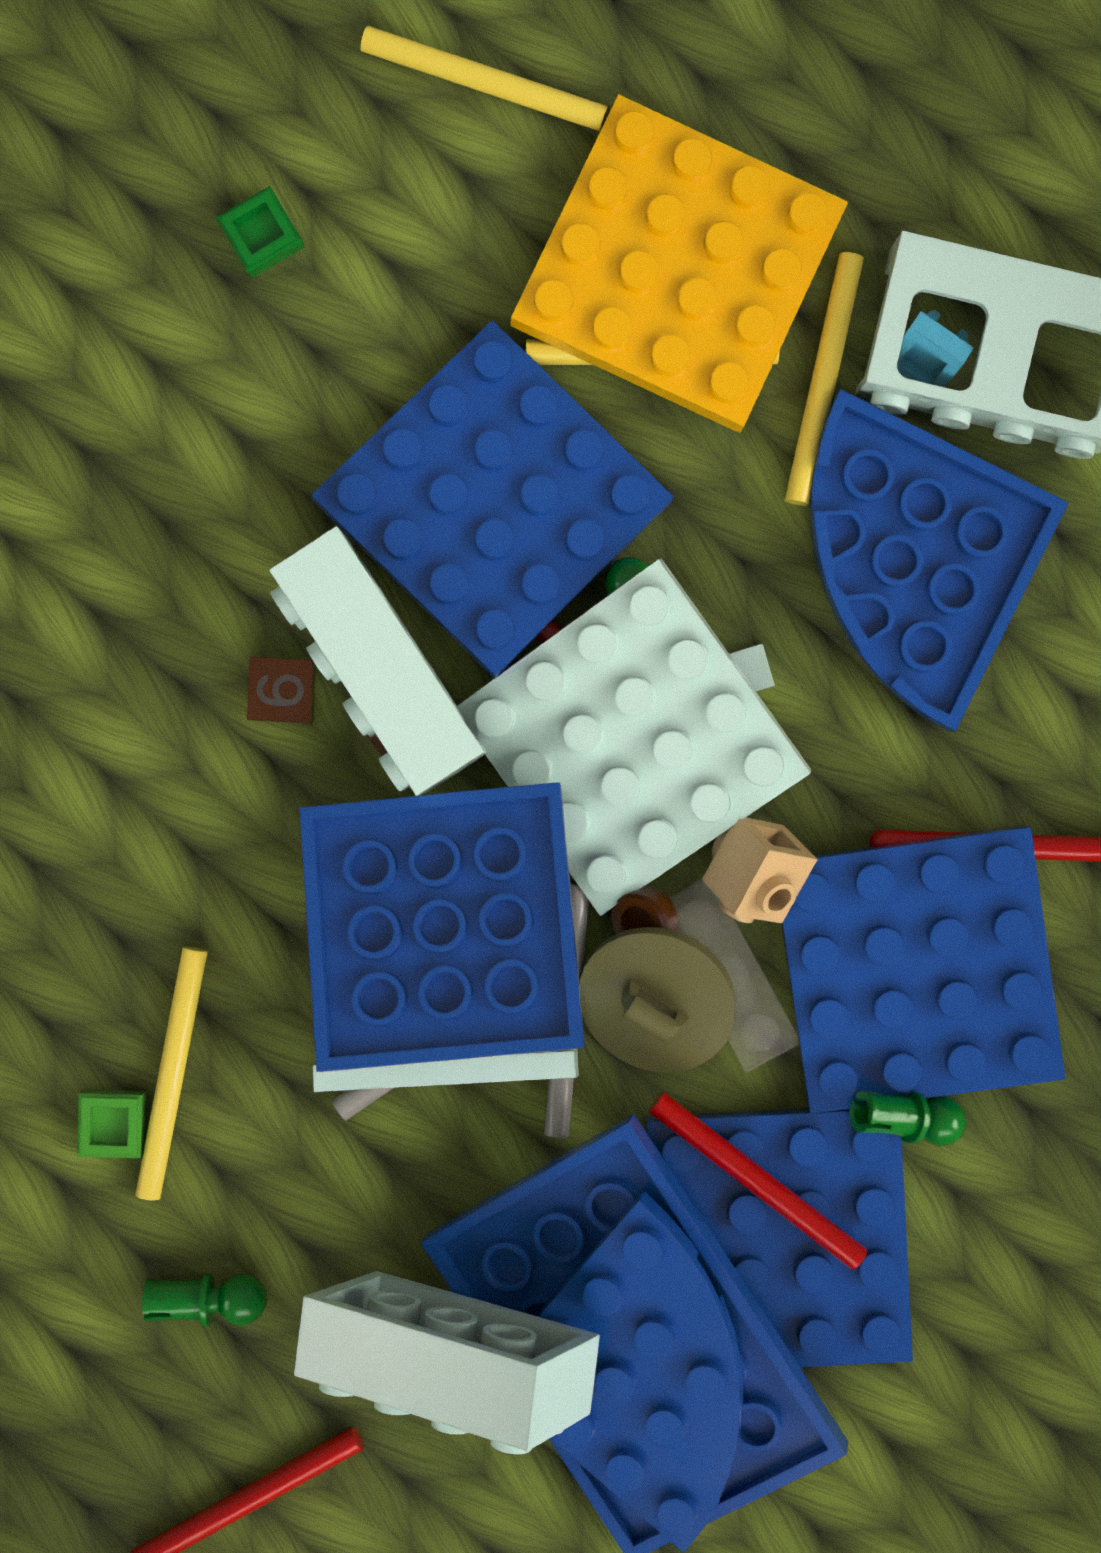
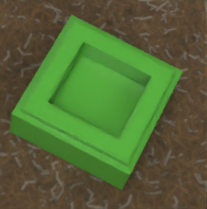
M81 1091L78 1096L77 1157L141 1158L146 1141L147 1091Z

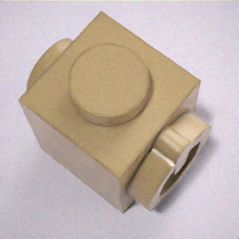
M747 817L743 820L738 818L737 824L716 838L712 848L713 860L702 880L719 898L720 908L730 917L744 923H752L754 919L783 923L818 859L784 825Z

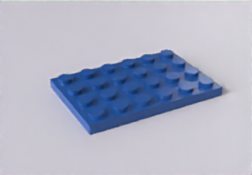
M632 1114L428 1232L421 1244L453 1293L536 1316L643 1191L662 1207L691 1240L699 1252L697 1259L709 1276L717 1295L723 1296L736 1333L742 1364L743 1409L741 1430L729 1478L719 1503L706 1523L708 1524L847 1455L848 1440L635 1114ZM549 1438L623 1553H650L670 1543L666 1537Z

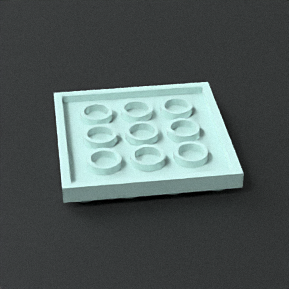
M662 558L648 566L457 706L465 719L464 722L476 740L486 750V757L508 787L560 782L569 873L600 916L616 906L619 898L627 893L641 889L737 824L738 818L743 820L811 773V768Z

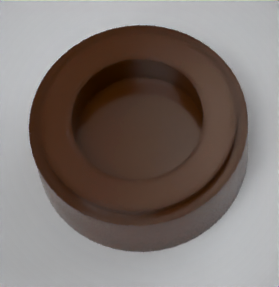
M644 886L637 891L627 893L617 900L618 904L612 909V925L616 934L642 927H657L677 931L678 917L676 909L671 900L656 888Z

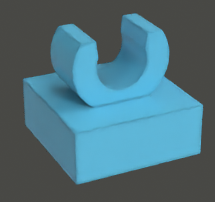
M932 310L926 315L920 311L904 333L897 362L898 372L908 379L945 387L965 363L974 348L967 343L968 332L961 329L955 335L937 322L941 315L939 312Z

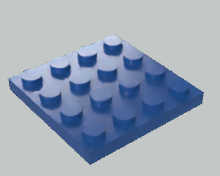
M493 320L311 495L313 502L494 679L655 520L674 498Z
M560 782L299 808L317 1072L585 1048Z
M1020 825L814 855L818 860L783 923H781L807 1103L811 1114L850 1109L852 1099H857L855 1094L861 1090L893 1096H909V1092L913 1091L921 1093L925 1098L1065 1080L1030 826Z
M809 1108L693 1114L867 1249L865 1259L855 1270H851L654 1116L645 1117L646 1133L799 1367L913 1362L902 1140L899 1136L882 1133H859L855 1131L850 1122L849 1109L813 1114L810 1113Z

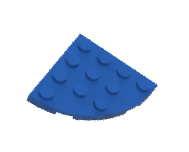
M840 389L835 395L826 418L816 454L811 487L810 524L814 555L823 588L834 615L852 647L871 672L895 696L931 722L949 732H956L1069 502Z
M643 1191L536 1316L600 1334L590 1415L550 1439L684 1553L703 1530L715 1510L731 1472L741 1430L743 1409L742 1364L736 1333L725 1300L722 1295H717L709 1276L698 1261L699 1252L672 1217Z

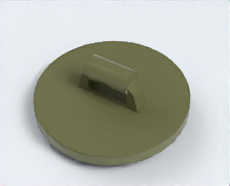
M657 927L634 928L620 932L596 948L587 961L580 977L582 1017L588 1030L604 1049L619 1060L634 1067L663 1073L680 1072L695 1068L714 1057L723 1048L731 1034L736 1018L737 998L728 971L707 947L680 932Z

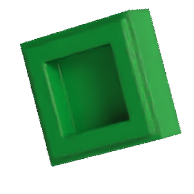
M271 186L216 217L217 222L250 278L255 277L305 247Z

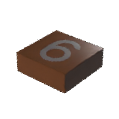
M250 656L247 720L313 724L316 664L312 659Z

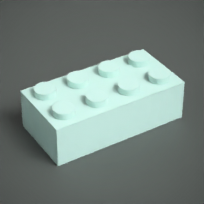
M337 526L269 570L279 585L270 591L272 598L291 625L296 624L300 630L307 628L314 638L315 642L306 647L309 655L328 681L332 679L335 684L342 681L351 695V698L342 703L346 712L363 736L367 734L369 737L377 735L388 752L378 759L399 791L403 789L406 791L411 788L416 796L424 795L485 756L486 750L476 740L464 722V717L352 543Z
M375 1271L303 1297L294 1376L318 1383L319 1390L327 1395L337 1397L355 1395L373 1401L374 1408L382 1413L390 1415L413 1414L431 1420V1426L437 1431L447 1434L471 1433L491 1440V1446L500 1452L525 1454L530 1452L532 1448L554 1435L562 1433L564 1429L590 1415L600 1334Z

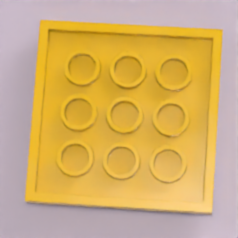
M618 94L511 316L510 326L733 431L741 433L848 201Z

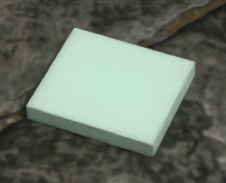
M763 644L729 653L755 691L775 686Z

